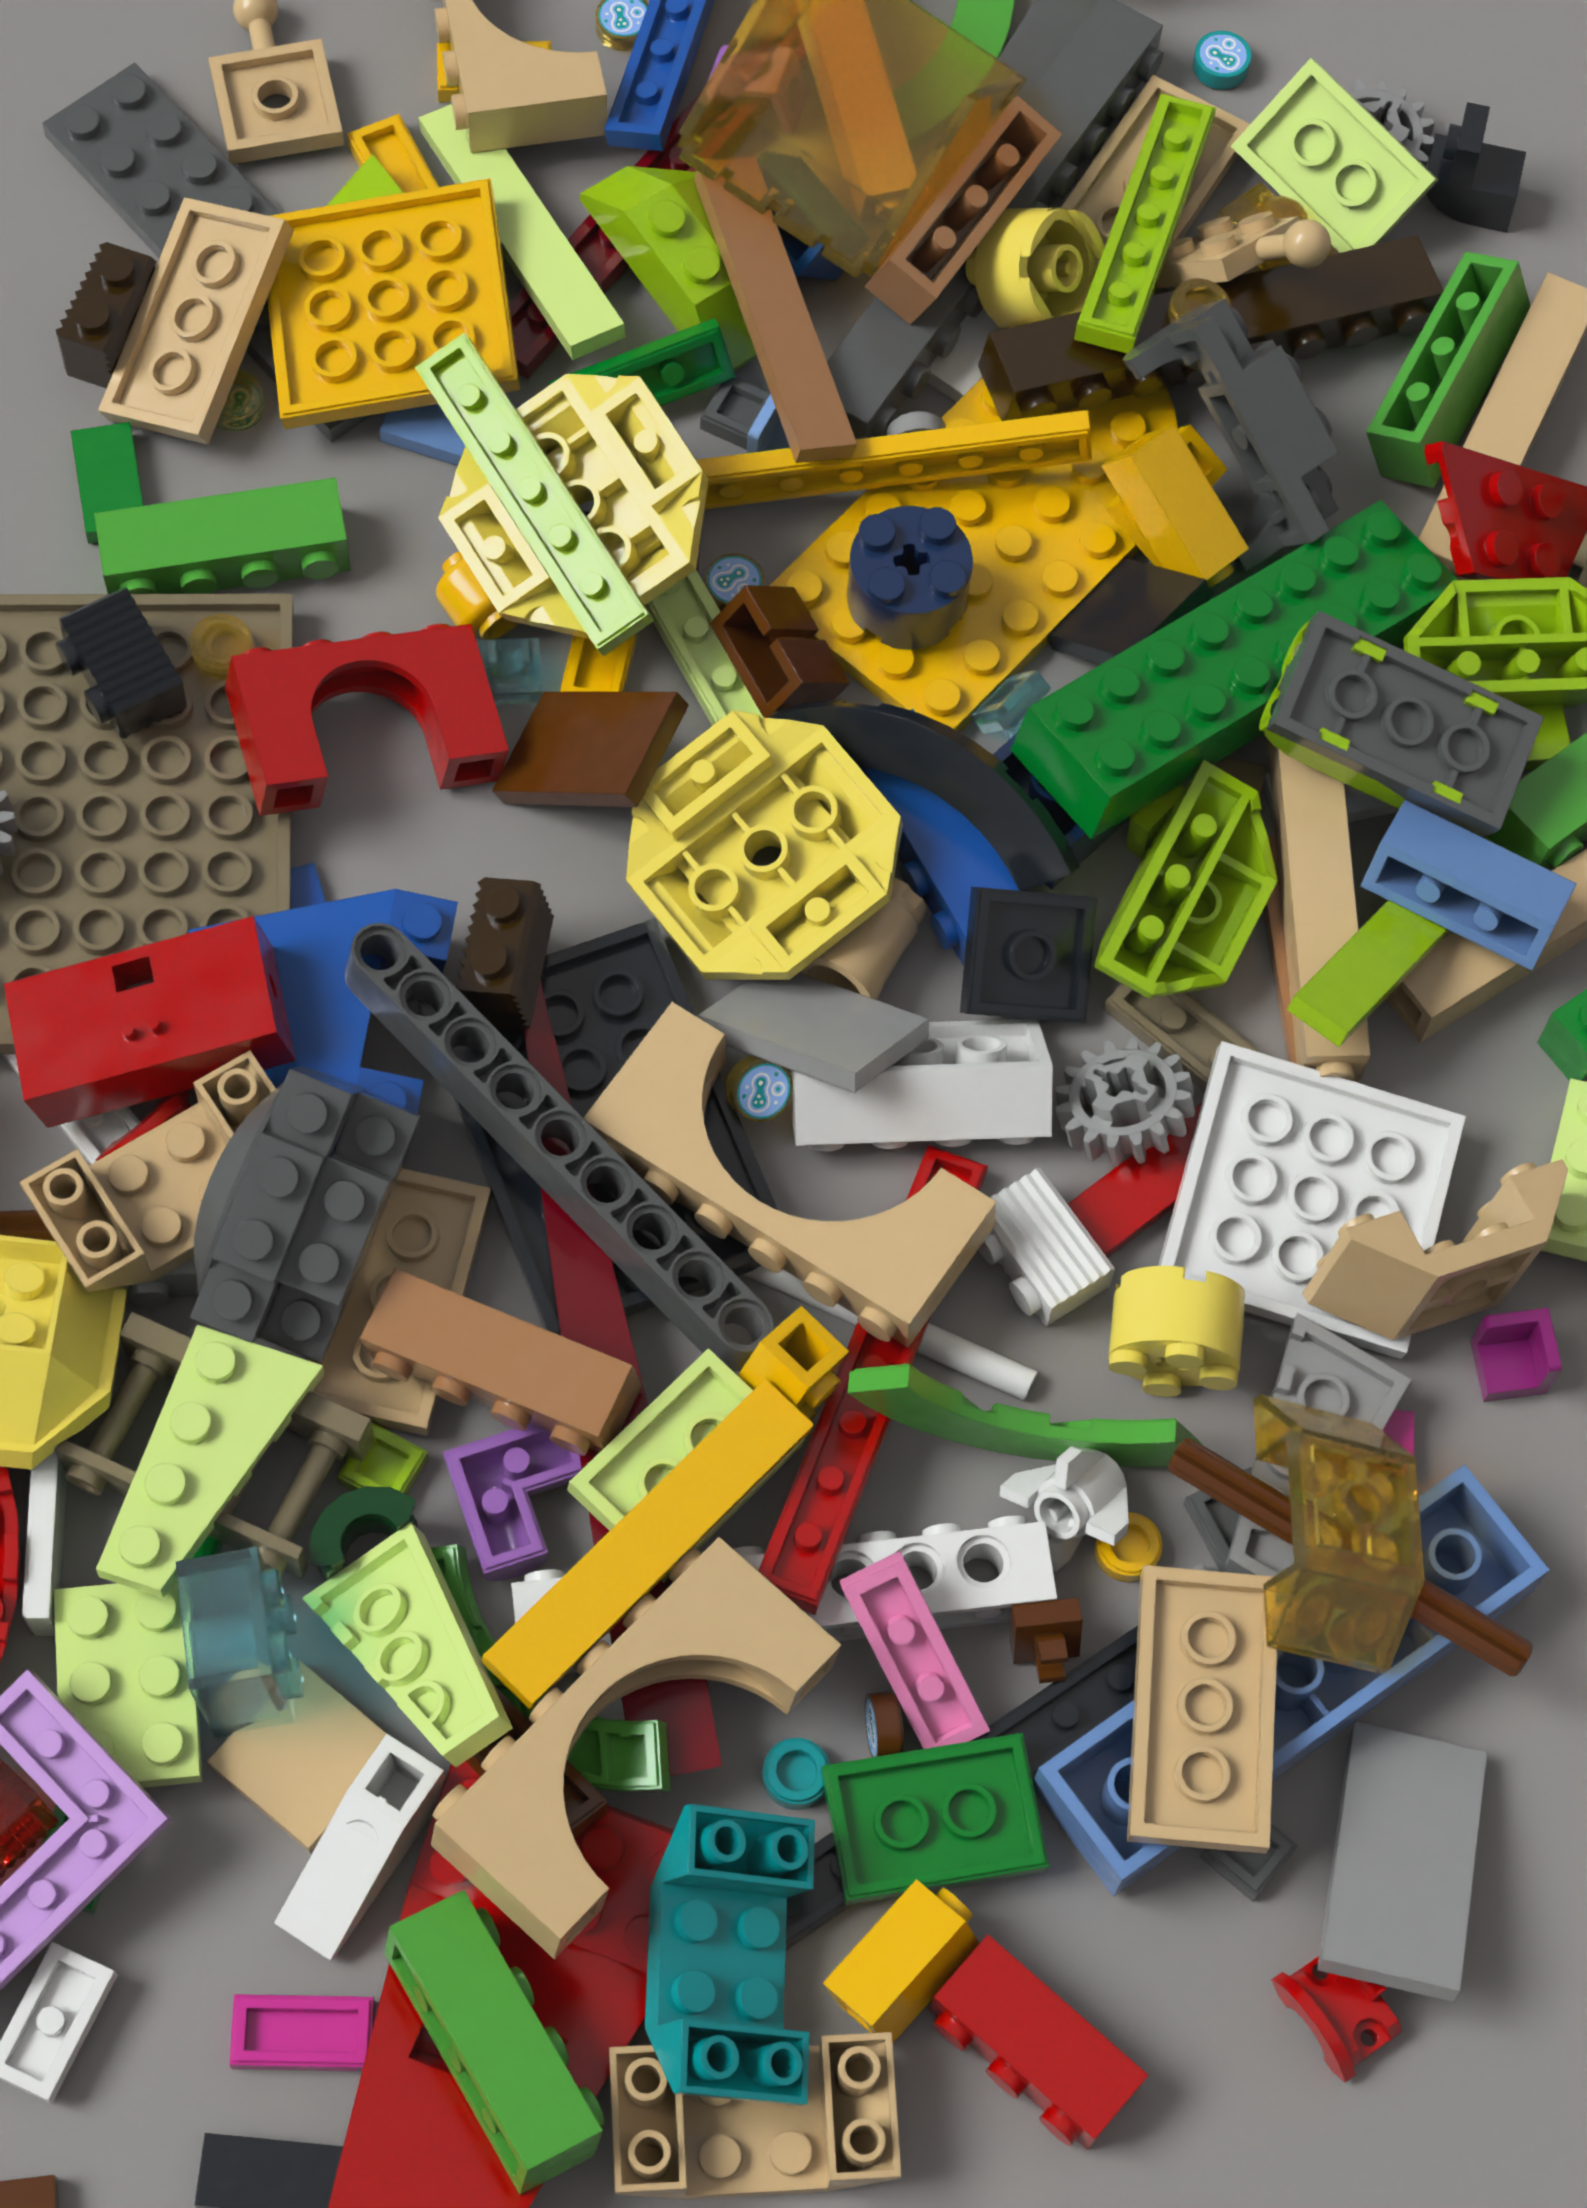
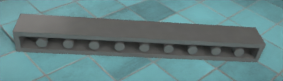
M1116 0L1098 1L1024 99L1029 106L1060 131L1062 135L1006 208H1050L1049 205L1056 196L1063 199L1069 193L1077 178L1079 164L1085 157L1092 160L1097 155L1106 138L1108 125L1113 119L1117 121L1122 120L1133 103L1136 87L1141 81L1147 83L1151 76L1157 73L1164 56V52L1158 49L1163 28L1162 24ZM966 261L938 298L911 325L875 297L827 361L855 439L887 436L888 426L900 416L899 408L907 397L914 400L924 389L931 373L930 366L936 357L946 358L953 350L961 333L959 325L967 314L975 318L982 311L983 306L980 302L976 285L971 284L966 276Z

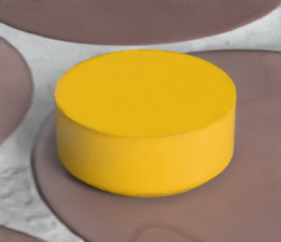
M1128 1512V1533L1117 1544L1113 1546L1097 1538L1094 1544L1095 1558L1101 1570L1109 1577L1121 1582L1139 1581L1143 1565L1157 1566L1162 1553V1537L1156 1525L1149 1518L1134 1512Z

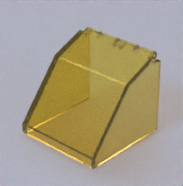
M754 0L679 131V134L682 136L677 146L683 149L679 159L713 182L720 176L726 178L723 189L762 215L769 209L776 212L772 220L773 223L810 248L815 247L818 242L823 244L825 248L821 255L857 279L862 272L872 277L990 123L1018 95L1027 78L912 0Z

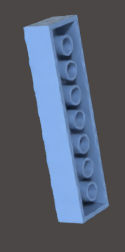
M1465 1464L1360 1538L1363 1542L1494 1620L1533 1593L1549 1572V1568ZM1322 1565L1279 1596L1272 1781L1459 1645L1326 1565ZM1134 1700L1040 1766L1033 1781L1036 1794L1113 1897L1183 1847L1127 1842Z

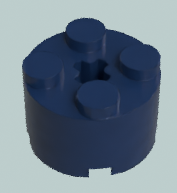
M901 506L885 510L879 514L869 515L862 520L850 552L847 604L853 620L864 632L866 627L869 631L881 637V643L892 648L906 650L921 649L942 641L949 635L950 629L962 619L967 608L973 569V555L969 541L956 524L954 516L948 510L940 507L928 509L918 506Z

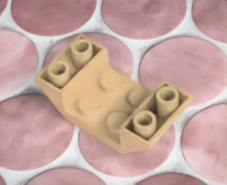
M251 1050L193 1082L198 1100L197 1104L88 1166L79 1150L76 1149L19 1182L24 1193L87 1292L152 1282L194 1258L193 1248L196 1222L203 1195L212 1172L223 1150L243 1120L264 1098L276 1089Z
M1563 1159L1539 1167H1536L1533 1162H1528L1507 1172L1500 1180L1502 1186L1490 1202L1479 1209L1477 1212L1479 1219L1466 1235L1463 1243L1454 1245L1452 1240H1445L1423 1251L1401 1211L1374 1218L1372 1214H1363L1355 1217L1339 1229V1238L1329 1253L1317 1262L1316 1267L1318 1270L1302 1294L1309 1305L1393 1341L1499 1306L1547 1243L1568 1174V1168Z
M892 2032L821 2036L819 2045L809 2046L808 2104L803 2106L673 2094L652 2045L609 2047L616 2195L679 2200L830 2192L901 2179Z

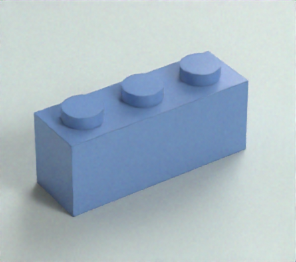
M1404 800L1377 848L1361 883V887L1532 971L1577 883Z

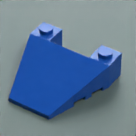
M391 889L254 917L274 949L296 1058L294 1062L264 1070L275 1088L285 1081L290 1068L303 1066L366 1088L365 1093L418 1114L424 1080L360 1067L371 1011L351 992L346 984L344 971L353 938L358 931L369 924L385 923L400 930L443 974L458 902L400 889ZM225 923L190 929L189 933L218 926ZM367 955L362 958L365 964L372 969L386 970L392 967L382 956Z

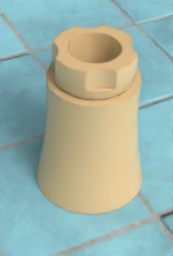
M894 878L890 902L799 973L878 1000L888 977L905 949L916 936L917 926L926 915L927 907L923 898L914 893L907 883Z

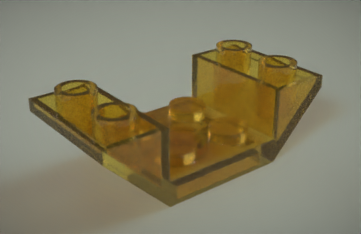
M1260 1394L1253 1399L1256 1460L1288 1468L1294 1564L1263 1584L1267 1647L1383 1674L1392 1665L1425 1582L1415 1457L1373 1423Z

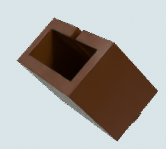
M745 585L710 623L763 718H768L779 710L800 704L835 700L850 684L827 642L812 638L819 629L794 587Z

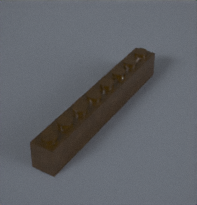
M1418 235L1328 255L1321 264L1312 268H1300L1293 264L1240 275L1228 282L1200 284L1153 295L1135 347L1197 306L1225 298L1229 306L1234 308L1243 318L1247 327L1246 338L1250 345L1273 339L1275 345H1281L1285 353L1297 360H1304L1317 355L1322 350L1347 345L1354 348L1365 345L1374 338L1398 332L1400 335H1411L1419 332L1426 324L1444 290ZM1081 312L989 332L978 363L979 370L1001 421L1052 415L1056 412L1077 407L1082 410H1090L1103 405L1108 400L1124 396L1146 397L1156 393L1163 387L1184 382L1191 385L1206 382L1203 374L1172 362L1156 368L1141 379H1136L1123 361V357L1127 353L1074 340Z

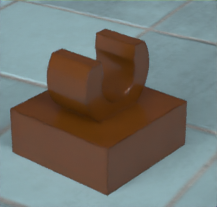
M1069 1598L1014 1604L1011 1607L1009 1643L1013 1664L1035 1662L1039 1684L1066 1681L1064 1662H1068V1658L1080 1657L1083 1618L1079 1599Z

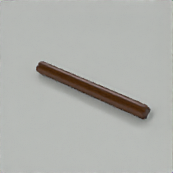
M1185 1438L1180 1442L1170 1458L1168 1469L1172 1474L1505 1674L1517 1676L1530 1658L1533 1650L1531 1641L1195 1440Z

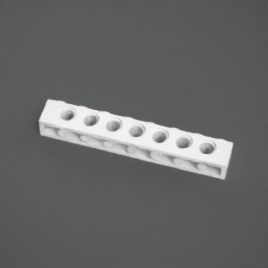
M1005 1516L990 1521L988 1528L962 1531V1527L959 1524L944 1523L925 1528L921 1536L896 1538V1534L892 1531H875L860 1535L856 1538V1543L843 1544L816 1615L808 1612L805 1613L838 1642L867 1638L847 1598L839 1595L833 1589L831 1582L839 1575L853 1574L901 1551L908 1567H921L932 1577L933 1583L920 1591L940 1630L1011 1621V1607L1014 1604L1057 1600L1045 1521L1028 1523L1027 1518L1024 1516ZM757 1546L734 1548L757 1571L759 1570L765 1555L763 1548ZM976 1558L988 1560L996 1567L999 1576L990 1582L975 1581L966 1573L964 1564ZM556 1569L534 1571L525 1575L523 1582L511 1583L515 1623L564 1576L563 1571ZM608 1632L600 1641L604 1640L611 1646L610 1632ZM583 1658L568 1673H575Z

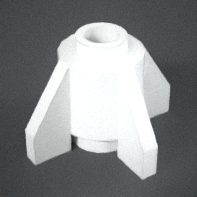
M1070 1446L1057 1458L1056 1464L1014 1473L1000 1486V1497L1027 1509L1034 1503V1513L1037 1521H1045L1047 1533L1052 1536L1048 1542L1052 1568L1056 1572L1071 1559L1084 1535H1090L1114 1546L1128 1533V1499L1124 1473L1111 1457L1096 1449Z

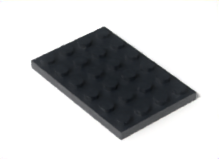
M655 918L545 956L540 980L550 1023L555 1036L572 1107L584 1118L671 1002H674L695 1016L696 1014ZM418 1000L421 1016L436 1014V1011L430 1004ZM495 1027L528 1061L525 1030ZM456 1046L451 1049L454 1055L461 1061L472 1063L481 1060L478 1053L470 1047ZM719 1072L712 1086L705 1113L704 1125L710 1144L723 1168L738 1185L760 1202L778 1210ZM500 1092L496 1094L500 1103L507 1108L522 1109L526 1107L522 1098L515 1093ZM454 1098L487 1185L491 1188L493 1200L545 1330L561 1336L541 1187ZM592 1184L597 1201L603 1203L616 1201L615 1195L609 1188L601 1184ZM676 1201L672 1205H668L737 1276L762 1266L751 1257L748 1252L749 1247L730 1235L725 1239L712 1235L698 1224L694 1218L695 1213ZM644 1230L632 1232L633 1238L641 1247L649 1250L661 1248L659 1240L651 1232ZM612 1261L625 1316L656 1306ZM680 1277L678 1279L679 1285L687 1294L704 1289L702 1283L695 1278Z

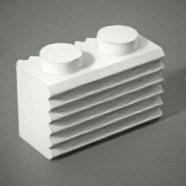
M1040 1167L1035 1168L1030 1174L1024 1175L1019 1181H1014L1009 1187L1003 1188L998 1194L990 1197L997 1201L995 1226L978 1251L989 1264L993 1265L998 1262L1003 1266L1005 1273L1012 1280L1009 1283L1010 1292L1017 1305L1025 1314L1031 1316L1035 1313L1040 1317L1042 1324L1049 1326L1110 1287L1115 1272L1114 1266Z

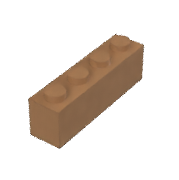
M1017 95L990 123L864 287L911 325L938 298L1062 133Z
M396 1268L392 1272L360 1336V1340L374 1359L372 1366L385 1375L403 1382H407L410 1375H414L433 1383L430 1389L449 1402L460 1406H467L471 1399L492 1408L490 1415L501 1423L521 1431H526L529 1424L551 1432L549 1439L553 1443L567 1451L582 1456L586 1455L589 1448L600 1453L620 1433L642 1387V1383L633 1365Z

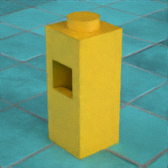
M1175 424L1142 435L1101 466L1163 568L1206 579L1209 588L1234 572L1231 562L1247 551L1249 547Z

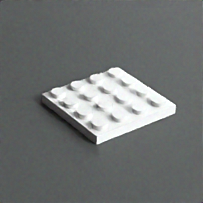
M1221 1041L1214 1057L1158 1266L1185 1267L1184 1279L1206 1282V1271L1224 1275L1236 1281L1244 1288L1245 1312L1290 1326L1298 1312L1355 1346L1402 1359L1407 1354L1411 1335L1394 1341L1309 1305L1302 1292L1318 1270L1316 1267L1317 1262L1329 1253L1339 1238V1229L1348 1221L1360 1215L1372 1214L1374 1218L1401 1211L1423 1251L1434 1245L1466 1116L1341 1077H1320V1071Z

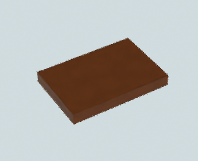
M543 692L492 792L504 804L638 807L689 704L678 692Z

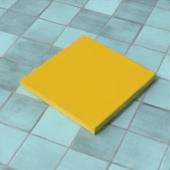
M491 178L270 215L285 219L294 229L267 297L280 419L284 430L438 404L415 367L464 332L471 339L505 392L520 390Z

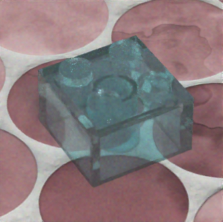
M258 1547L176 1561L188 1686L215 1738L228 1736L233 1732L296 1723L293 1699L304 1697V1684L298 1657H291L287 1636L297 1633L294 1606L290 1594L284 1595L278 1568L268 1570Z

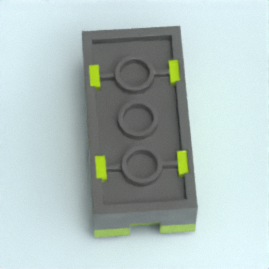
M1318 611L1300 628L1289 647L1282 665L1280 681L1272 692L1262 713L1259 731L1265 733V736L1272 745L1291 758L1400 809L1404 800H1407L1482 838L1499 831L1544 717L1324 612Z

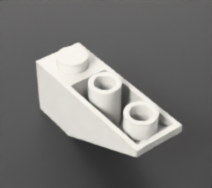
M386 1734L345 1793L274 1924L332 1962L432 1817L446 1780L444 1770L394 1737Z

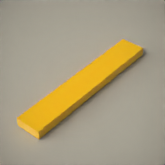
M765 1378L483 1654L481 1663L531 1710L691 1549L811 1432L814 1424Z

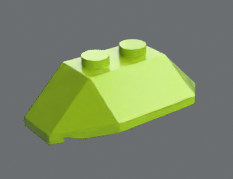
M626 166L580 193L579 200L678 332L715 318L720 326L734 372L757 358L694 182L696 172Z
M1571 577L1454 580L1403 638L1404 651L1522 707L1563 704V708L1587 703V588Z
M1206 760L1200 763L1155 834L1102 935L1094 965L1096 969L1148 999L1222 987L1227 982L1278 882L1268 835L1259 812L1262 807L1257 790Z

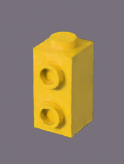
M800 1306L760 1341L737 1376L752 1390L766 1378L812 1422L819 1413L816 1408L841 1383V1380L834 1372L849 1351L806 1309Z
M916 1879L826 1978L823 1985L838 2006L869 2033L892 2032L893 2044L979 1945L977 1938L968 1925L973 1914L947 1889L942 1888L935 1895Z

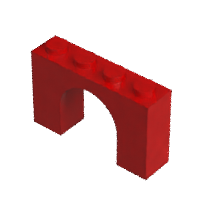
M439 623L427 626L420 631L398 634L379 631L367 634L361 639L338 642L318 639L310 641L301 647L278 650L258 647L247 650L241 655L231 656L225 691L259 816L320 808L328 774L314 728L312 714L327 700L351 692H368L382 695L397 702L412 714L423 731L440 790L497 782L503 770L509 748L471 624L449 626Z

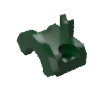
M364 1486L341 1494L322 1511L311 1532L309 1553L311 1564L318 1566L321 1575L327 1581L346 1567V1553L350 1545L360 1536L368 1533H384L391 1536L410 1522L418 1528L417 1520L413 1515L416 1500L391 1487Z

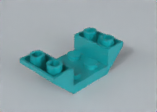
M698 1804L684 1806L650 1886L645 2030L673 2094L797 2106L808 2104L810 2032L783 2029L787 1897L813 1890L815 1820Z

